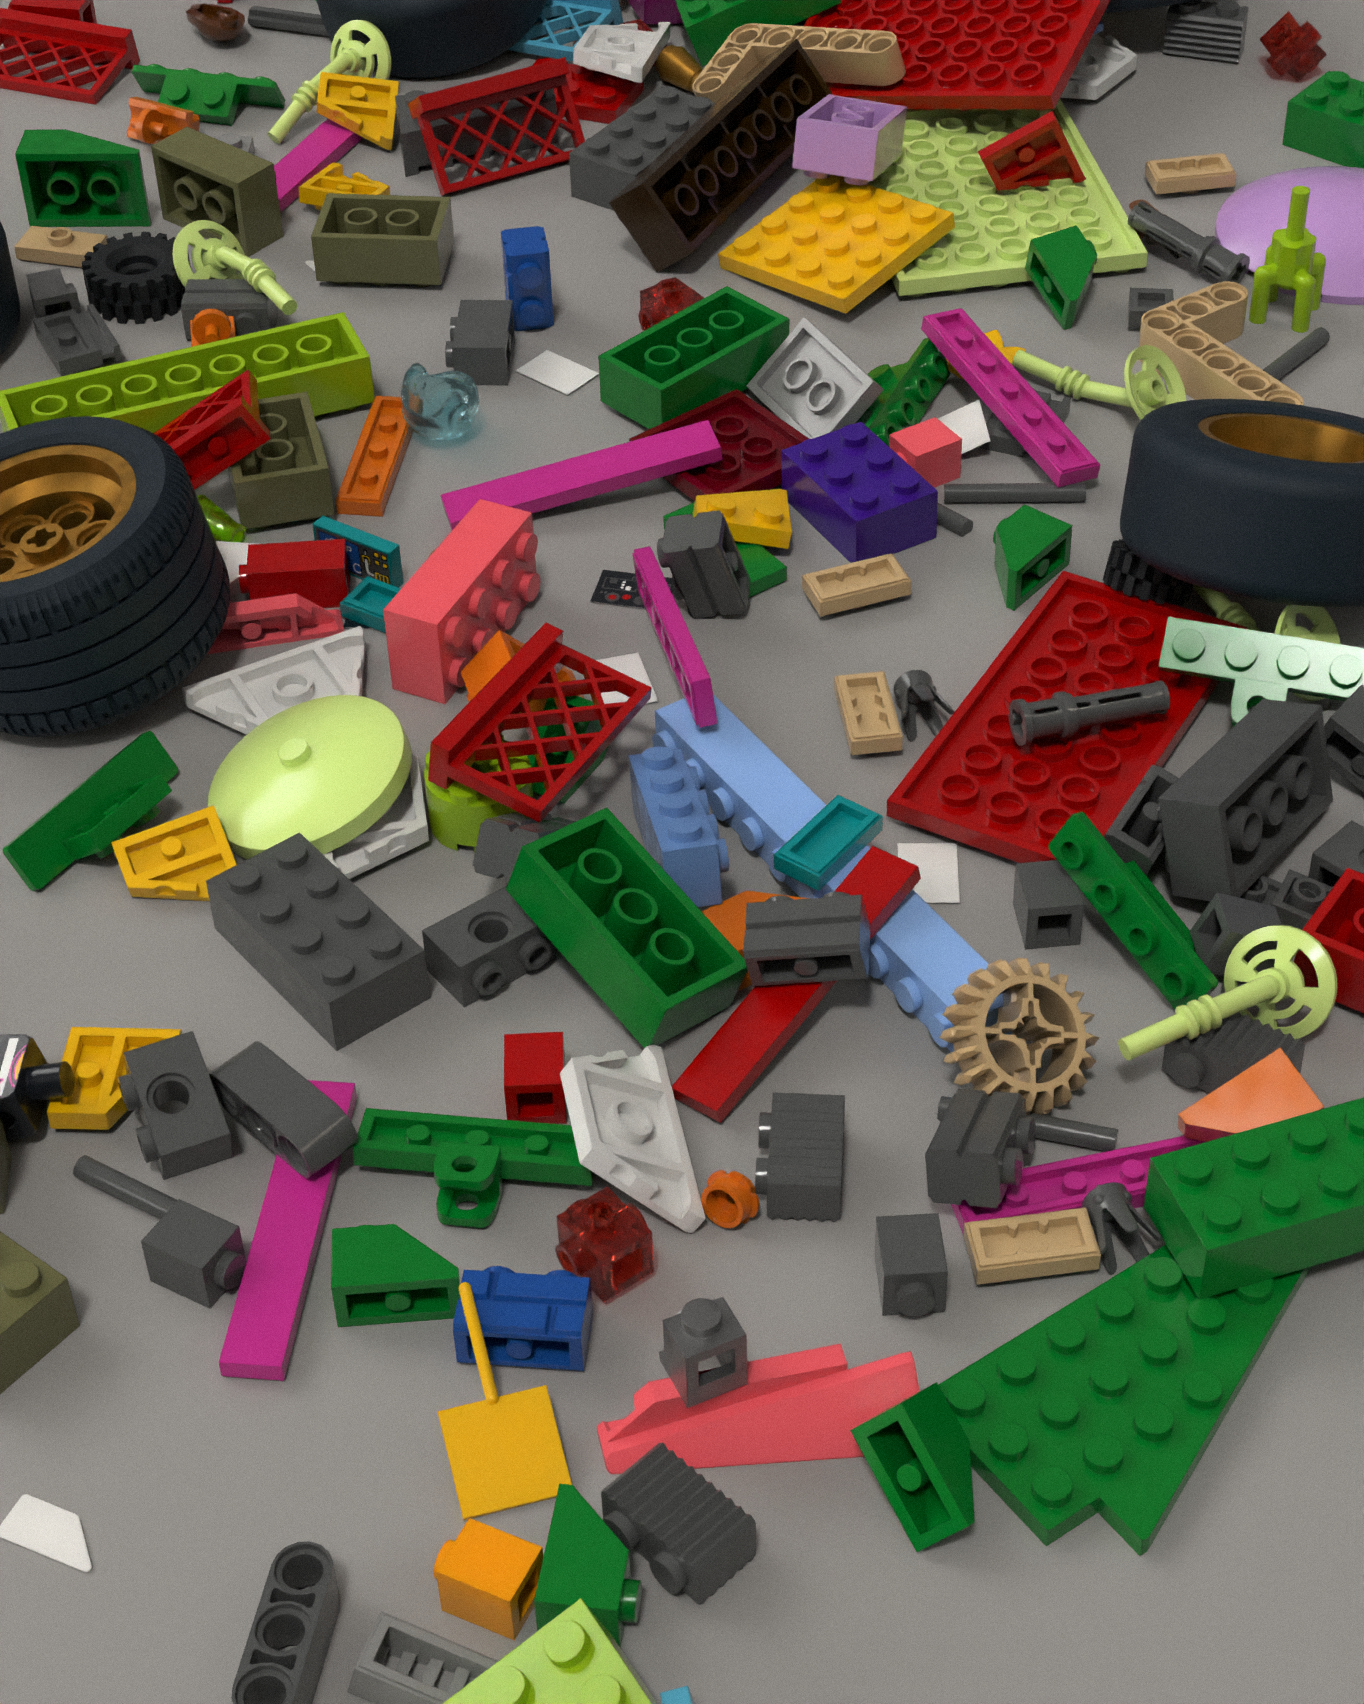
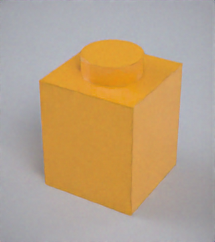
M469 1518L456 1540L450 1539L445 1542L435 1561L433 1576L438 1582L441 1610L515 1641L534 1608V1598L543 1561V1547Z

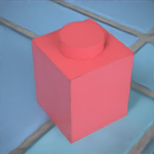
M936 417L889 434V447L934 488L960 478L962 439Z

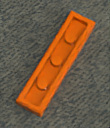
M375 396L335 500L337 514L383 516L420 414L419 399Z

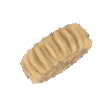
M1016 958L1010 961L1009 964L1006 960L1000 959L988 964L986 970L980 968L970 973L967 978L968 984L958 986L952 993L957 1004L947 1007L942 1014L954 1025V1027L943 1030L939 1037L954 1045V1051L948 1053L943 1062L948 1064L958 1062L962 1070L957 1074L954 1083L962 1086L971 1082L974 1085L972 1090H984L988 1096H992L994 1091L1021 1093L1026 1102V1115H1029L1030 1112L1044 1115L1050 1113L1053 1106L1059 1107L1070 1102V1099L1073 1098L1071 1091L1082 1089L1084 1084L1087 1083L1081 1071L1092 1068L1093 1064L1097 1062L1085 1051V1048L1095 1045L1099 1037L1085 1031L1084 1024L1092 1021L1095 1014L1080 1012L1077 1004L1081 1001L1084 992L1074 991L1068 994L1065 988L1069 975L1060 973L1050 978L1049 963L1039 962L1030 966L1027 958ZM1003 993V1007L998 1008L997 1022L992 1026L986 1027V1018L990 1006L996 997ZM1010 1031L1013 1033V1035L1005 1034ZM1026 1041H1034L1033 1043L1026 1044ZM1052 1049L1049 1066L1041 1079L1036 1082V1069L1041 1068L1042 1054L1045 1050Z

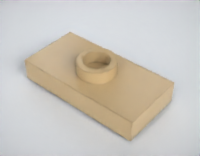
M1224 153L1150 160L1146 162L1145 176L1155 194L1176 192L1193 194L1205 189L1234 187L1236 181V172Z
M31 226L14 248L16 258L23 261L82 268L85 254L88 251L94 252L93 246L98 243L106 245V239L108 238L107 235L71 231L66 227L47 228Z
M890 553L802 575V589L821 617L911 595V580L894 555Z
M885 672L834 676V692L850 754L861 755L902 750L903 736Z
M1086 1207L964 1223L963 1237L976 1285L1100 1269L1101 1254Z

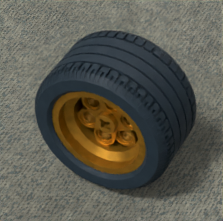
M90 416L66 417L36 422L1 433L0 732L27 737H51L84 732L121 720L154 703L180 684L207 655L219 635L228 614L230 605L228 571L189 475L180 457L162 438L148 430L120 420Z

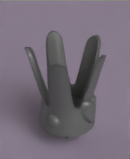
M911 670L905 672L896 680L894 694L901 703V720L905 722L908 739L914 741L917 737V712L921 714L936 737L943 728V724L934 701L948 714H953L954 710L937 693L931 676L922 670Z
M1116 1182L1097 1185L1096 1188L1085 1196L1082 1202V1208L1086 1207L1091 1225L1094 1226L1100 1254L1110 1275L1114 1274L1117 1270L1111 1232H1116L1136 1262L1149 1255L1137 1231L1139 1228L1137 1222L1156 1241L1163 1240L1158 1232L1133 1207L1131 1203L1132 1196L1123 1184Z

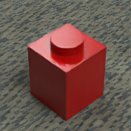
M563 1032L504 1034V1094L507 1120L567 1124L566 1099L560 1077V1072L566 1066Z

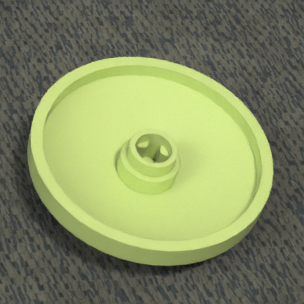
M335 695L309 700L292 706L267 719L234 746L220 764L212 780L208 794V807L214 805L231 851L245 859H249L297 833H301L322 854H326L345 845L369 829L395 802L407 781L411 768L412 750L410 741L396 715L387 706L376 700L355 695Z

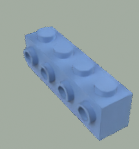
M658 746L648 748L642 754L628 755L633 813L646 851L697 907L722 904L720 872L729 871L728 851L725 839H719L715 814H709L707 794L705 789L700 790L696 766H687L681 748L671 749Z

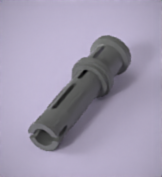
M1140 201L1138 206L1135 205L1129 214V226L1134 227L1172 251L1184 256L1190 261L1194 271L1198 273L1205 271L1221 282L1240 283L1245 276L1250 264L1249 256L1244 253L1237 255L1220 245V240L1215 236L1203 237L1196 234L1186 226L1155 210L1144 201Z
M1159 680L1154 683L1112 689L1073 697L1070 693L1060 691L1055 692L1051 699L1028 703L1024 699L1012 700L1009 706V724L1015 742L1019 746H1027L1036 738L1058 735L1062 739L1071 738L1082 727L1119 722L1154 714H1166L1167 710L1170 709V695L1166 684Z

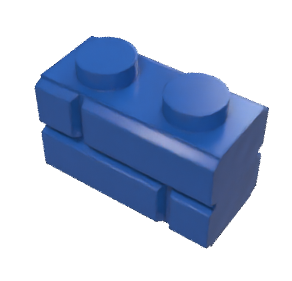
M533 226L504 229V231H501V244L506 289L505 297L506 300H513L515 331L550 328L554 326L550 256L544 227Z
M491 1266L484 1271L464 1269L461 1283L467 1282L471 1285L490 1365L585 1371L588 1340L590 1339L593 1320L591 1278L578 1277L572 1272L565 1270H554L546 1275L515 1273L513 1270L503 1266ZM459 1294L453 1321L456 1359L460 1363L477 1364Z

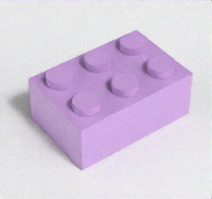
M828 94L797 118L792 168L804 170V175L811 178H828L830 174L844 177V182L848 184L867 185L869 181L875 180L901 156L907 107Z

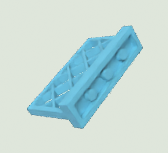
M546 0L542 12L535 21H540L541 23L533 25L508 50L556 59L565 57L567 61H573L574 47L590 25H620L623 23L619 0ZM571 26L573 28L564 32L553 34V32L564 28H568ZM545 34L548 36L538 40H529ZM578 40L573 47L563 46V44Z

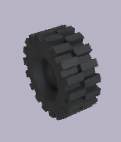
M132 232L123 234V239L117 240L113 236L106 239V245L98 243L93 246L94 252L88 251L85 254V261H82V269L89 305L93 304L98 313H102L103 319L111 321L116 317L117 322L120 324H127L128 320H135V324H145L144 319L152 318L156 322L163 320L162 315L165 313L170 316L178 313L177 306L181 307L185 287L178 278L173 264L172 253L175 237L167 240V234L158 233L155 237H151L150 232H141L140 236L134 237Z

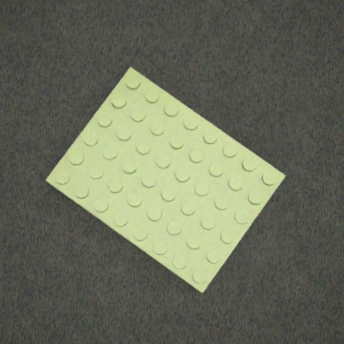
M1059 99L1054 109L1036 111L1034 109H1009L1005 111L996 109H972L968 111L959 109H935L932 111L907 109L901 156L875 180L868 183L870 186L898 193L904 197L925 204H931L954 214L955 228L891 278L899 296L919 297L931 292H961L967 288L982 286L1003 287L1008 283L1032 281L1025 270L1031 239L1075 225L1078 226L1085 239L1090 240L1096 249L1097 263L1094 265L1093 273L1110 271L1123 273L1131 269L1147 267L1148 252L1134 227L1128 225V217L1061 99ZM1053 111L1086 180L1073 183L1071 178L1049 180V186L1032 187L1023 185L1017 189L998 191L978 151Z

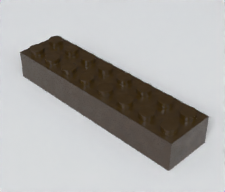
M797 39L763 58L609 202L619 220L624 224L656 272L692 254L794 152L797 118L828 94L833 95Z

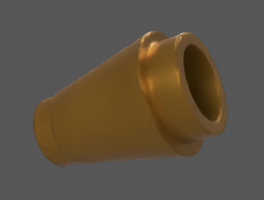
M674 45L665 47L658 55L655 63L656 71L663 81L694 93L692 85L703 68L684 47H676Z

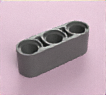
M255 1041L209 1073L220 1105L305 1178L311 1177L358 1142L356 1130L345 1112L333 1100L259 1041Z
M310 1541L296 1542L282 1549L273 1560L233 1683L231 1697L233 1704L313 1703L340 1611V1596L333 1560L329 1551L322 1545ZM307 1585H314L308 1589L297 1590ZM287 1645H297L296 1647L289 1650L278 1651L280 1648Z

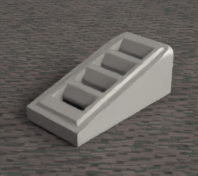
M381 1611L353 1670L347 1692L377 1704H442L465 1686L468 1677L477 1678L498 1662V1660ZM387 1655L400 1658L395 1670L383 1665ZM414 1662L427 1666L421 1681L408 1676ZM441 1670L454 1673L446 1692L434 1687Z

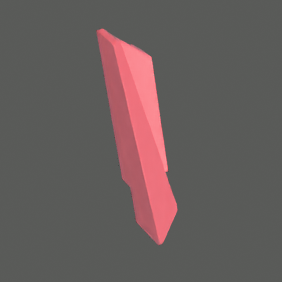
M296 593L230 603L224 625L207 654L329 637L344 631L341 611L338 609L325 610Z
M841 1343L747 1362L746 1385L689 1408L685 1405L670 1377L649 1381L633 1395L635 1408L633 1412L624 1419L609 1422L602 1421L597 1425V1434L606 1470L610 1474H622L658 1443H664L668 1450H673L678 1458H683L687 1466H693L694 1469L865 1457L850 1430L920 1391L915 1361L911 1351L847 1369V1361ZM713 1369L699 1371L698 1374L700 1375Z

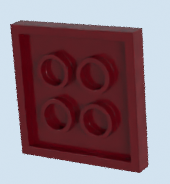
M735 389L631 437L629 442L708 420L721 446L723 460L662 477L695 501L697 495L770 490L782 484L781 450L800 444L809 438L738 389Z

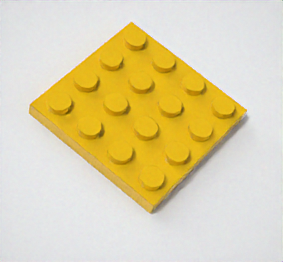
M829 174L828 178H816L815 181L802 191L793 195L786 203L770 215L765 216L761 222L742 236L736 238L733 243L718 253L720 268L846 314L955 228L954 214L931 204H925L898 193L870 186L869 184H848L844 182V177Z

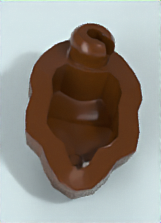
M203 3L193 4L186 11L188 21L204 37L212 41H231L237 38L244 28L245 16L229 7Z

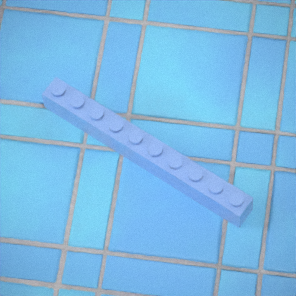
M714 694L717 724L699 728V725L695 724L685 698L655 710L656 733L652 736L653 747L681 748L687 766H696L700 790L705 789L708 804L715 816L721 821L725 820L739 834L744 846L750 851L754 850L769 865L774 877L780 882L784 881L799 897L822 898L825 894L834 892L870 849L868 845L865 846L820 891L775 870L774 854L818 814L826 804ZM912 889L870 940V949L868 951L869 974L875 979L879 978L895 994L899 1005L906 1012H912L929 1029L933 1040L940 1047H946L950 1052H953V1043L939 1038L943 1030L954 1027L942 1014L947 1007L957 1004L952 996L954 990L958 986L968 984L967 978L973 971L980 968L986 970L988 963ZM1000 993L990 1006L986 1018V1027L996 1024L998 1008L1003 1007V993ZM1012 1031L1005 1033L1008 1035H1013Z

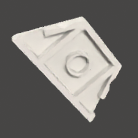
M658 22V31L656 32L638 30L636 23L590 25L574 47L573 64L583 66L587 70L600 71L633 82L642 83L670 38L671 22Z
M1097 33L1092 35L1060 98L1097 100L1136 70L1137 55L1127 47L1121 46L1119 41L1111 35L1106 36L1105 40Z
M361 626L185 686L182 688L184 702L188 708L247 735L267 719L300 703L326 696H362L365 657L363 629Z
M412 755L407 781L387 812L355 839L331 852L323 854L348 879L429 841L418 756Z
M657 1045L646 1046L640 1055L628 1057L624 1050L607 1052L603 1057L586 1055L571 1058L560 1072L579 1163L683 1231L693 1234L706 1218L662 1048Z

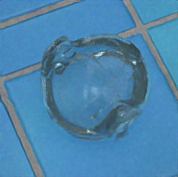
M420 363L412 364L404 375L401 388L403 417L412 431L426 440L447 441L455 439L463 433L466 434L472 427L480 399L478 388L473 378L466 373L458 371H447L429 375Z

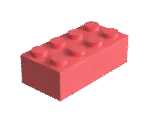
M479 499L383 609L392 689L446 704L457 689L465 685L460 673L462 669L498 630L505 632L506 629H511L528 602L535 600L540 589L541 580L540 575L536 573L535 553L538 539L536 534H533L532 512Z

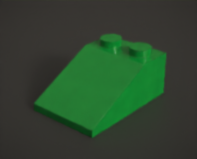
M66 129L24 131L15 156L30 227L151 226L152 222L139 149Z

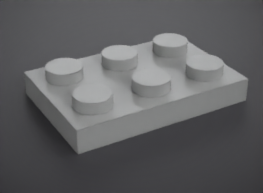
M805 317L746 385L777 417L809 439L839 430L849 424H855L884 390Z

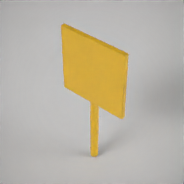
M462 1282L458 1290L486 1400L437 1411L463 1521L557 1497L559 1483L572 1485L547 1386L544 1385L498 1396L472 1288L467 1282Z

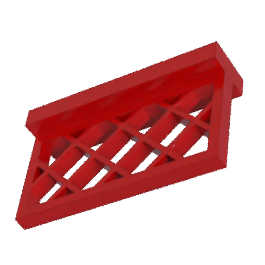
M0 8V46L3 43L4 49L0 50V88L96 105L123 68L133 69V66L138 65L140 62L131 29ZM30 52H32V53H38V54L33 55V56H30V57H29V55H28V53H30ZM22 55H23V57H24V59H21V60H18V61H15V62H12V63H9V64H6V65L3 64L4 61H7V60H10V59H13V58H16V57H19V56H22ZM62 58L70 59L64 62L61 61ZM53 61L56 62L55 65L38 71L35 68ZM96 63H97V64H103L102 66H99V67H96V68H95V66H94V64H96ZM87 66L89 70L73 76L68 74ZM29 69L31 73L20 77L12 76ZM61 75L64 77V79L52 83L43 82ZM96 81L90 90L77 88L78 86Z
M565 57L420 95L408 103L412 119L418 120L441 196L569 160V153L573 150L564 152L550 144L558 126L571 133L575 148L585 142L566 79V75L570 71ZM557 88L562 103L557 115L539 105L544 91ZM536 94L533 101L526 96ZM515 99L529 108L521 125L502 114L510 100ZM500 103L497 111L490 107L491 105ZM479 109L493 117L485 135L466 124L473 110ZM534 112L553 122L545 140L526 129ZM464 113L461 120L453 117L454 115ZM564 114L566 116L567 122L562 119ZM443 119L456 127L448 145L435 138L430 122ZM498 121L517 132L509 150L490 139ZM462 131L481 142L473 160L453 149ZM522 136L541 147L534 161L528 162L515 154ZM486 146L505 157L498 171L491 172L478 164ZM439 149L444 152L442 158ZM546 151L553 154L552 156L543 158ZM450 156L469 167L462 181L449 184L444 168ZM510 161H513L514 163L518 164L516 166L507 168ZM474 170L481 174L480 176L471 178Z
M249 369L154 432V434L167 442L180 457L194 490L271 439L270 430L260 419L257 379Z
M545 622L431 741L428 781L444 789H447L454 781H457L540 823L650 700L652 687L563 645L564 631ZM563 666H566L583 674L585 679L559 682L557 673ZM618 691L630 698L626 702L604 704L601 693ZM590 694L594 704L591 706L568 708L564 697ZM554 698L557 709L531 712L529 703L532 700ZM599 720L602 728L599 732L577 734L573 723ZM563 724L566 736L540 739L536 727ZM526 728L530 739L503 743L500 734L504 730ZM572 751L574 757L572 763L548 765L545 753ZM535 755L538 767L511 770L508 761L509 757ZM497 759L501 771L482 773L470 766L475 761ZM543 782L546 792L538 800H535L519 792L516 785Z

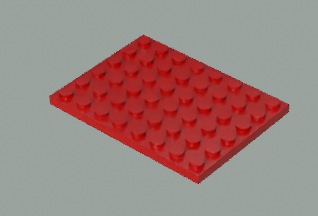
M840 0V4L809 17L804 26L889 31L896 35L906 69L905 76L900 81L888 86L825 82L833 95L906 106L907 109H923L925 111L935 109H959L962 111L972 109H996L999 111L1034 109L1036 111L1054 109L1110 0Z

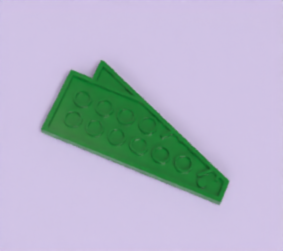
M1167 1245L1162 1246L938 1384L970 1441L972 1469L1045 1546L1050 1545L1098 1513L1139 1556L1143 1555L1152 1545L1311 1267L1199 1300Z

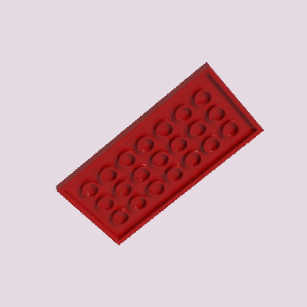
M1062 571L887 799L886 816L1018 863L1057 860L1050 852L1048 845L1071 815L1078 812H1084L1104 837L1151 765L1162 768L1220 682L1219 680L1159 671V661L1168 617L1243 629L1248 627L1174 604L1171 605L1167 602L1159 604L1150 599L1147 601L1141 600L1138 596H1128L1123 594V591H1115L1110 588L1111 586L1105 585L1102 582ZM1159 680L1166 684L1169 691L1170 709L1167 710L1166 714H1154L1119 722L1082 727L1071 738L1062 739L1058 735L1033 739L1032 743L1027 746H1019L1014 740L1009 724V706L1012 700L1024 699L1027 703L1051 699L1055 692L1060 691L1070 693L1073 697L1112 689L1154 683Z

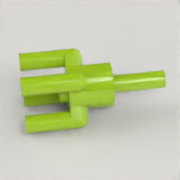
M1295 186L1292 188L1287 228L1277 229L1273 233L1272 244L1266 250L1265 263L1255 270L1249 321L1251 323L1263 324L1266 322L1268 303L1277 300L1279 288L1296 290L1291 329L1295 332H1307L1309 330L1311 311L1318 310L1320 307L1326 258L1322 253H1315L1317 237L1305 228L1310 189L1306 186Z

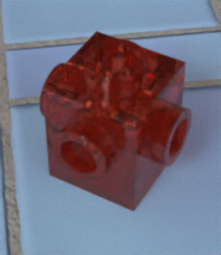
M1289 11L1260 38V41L1271 55L1266 59L1269 65L1281 77L1287 72L1297 82L1307 73L1313 71L1327 55L1318 43L1323 38L1318 30L1308 20L1302 25Z
M676 277L661 280L656 285L641 290L640 311L638 314L641 329L647 330L704 299V297Z
M608 1186L586 1199L574 1202L566 1211L557 1216L559 1244L556 1245L555 1252L559 1263L565 1271L572 1272L579 1277L591 1278L592 1291L603 1302L654 1272L652 1231L647 1227L646 1221L638 1208L632 1203L624 1204Z

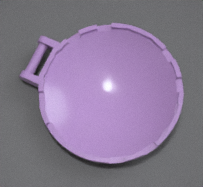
M1318 166L1283 171L1252 181L1235 191L1225 200L1217 215L1216 238L1220 240L1221 246L1237 255L1244 253L1249 256L1250 264L1246 274L1251 271L1255 273V270L1265 263L1266 250L1272 244L1273 233L1277 229L1287 228L1292 188L1295 186L1308 187L1310 194L1305 228L1317 237L1315 253H1322L1326 258L1321 302L1364 305V168ZM1279 288L1278 292L1296 296L1295 289L1285 290Z

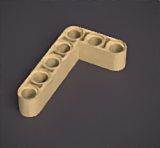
M750 23L736 28L728 36L695 79L692 87L695 97H706L711 102L716 103L763 58L795 39L799 41L825 82L888 86L900 81L905 76L906 69L896 35L893 32Z
M1230 281L1218 282L1143 314L1141 318L1139 347L1151 345L1163 351L1177 368L1185 388V393L1194 400L1247 399L1304 406V400L1297 392L1224 345V343L1241 336L1244 331L1248 290L1243 285ZM1156 368L1155 371L1162 377V375Z

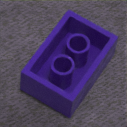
M864 423L849 424L839 430L804 440L800 444L781 450L782 489L787 490L788 503L850 563L890 553L895 554L936 538L938 491Z

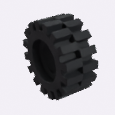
M1124 539L1113 541L1103 576V583L1105 585L1111 586L1110 588L1115 591H1123L1125 595H1135L1145 601L1148 599L1154 600L1155 603L1159 604L1167 602L1171 605H1178V603L1184 605L1189 602L1193 584L1172 577L1150 566L1128 548Z

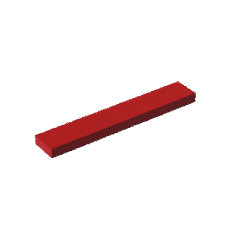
M872 846L834 892L863 896L870 925L871 940L921 879L919 867ZM837 981L755 986L672 1085L674 1098L721 1123Z

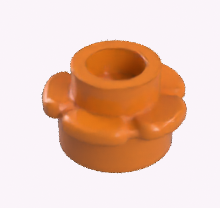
M718 1170L710 1175L707 1180L708 1186L702 1192L701 1202L706 1216L714 1224L723 1228H734L740 1223L746 1224L749 1221V1217L753 1218L757 1215L760 1207L759 1197L755 1193V1186L749 1178L737 1171H731L727 1174L724 1170Z

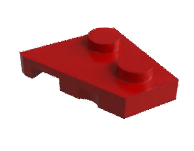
M1053 111L978 151L998 191L1017 189L1023 185L1032 187L1049 186V180L1071 178L1073 183L1086 180Z

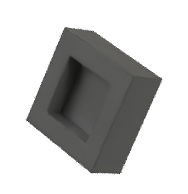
M1130 287L1128 326L1141 327V318L1144 313L1174 301L1173 289Z

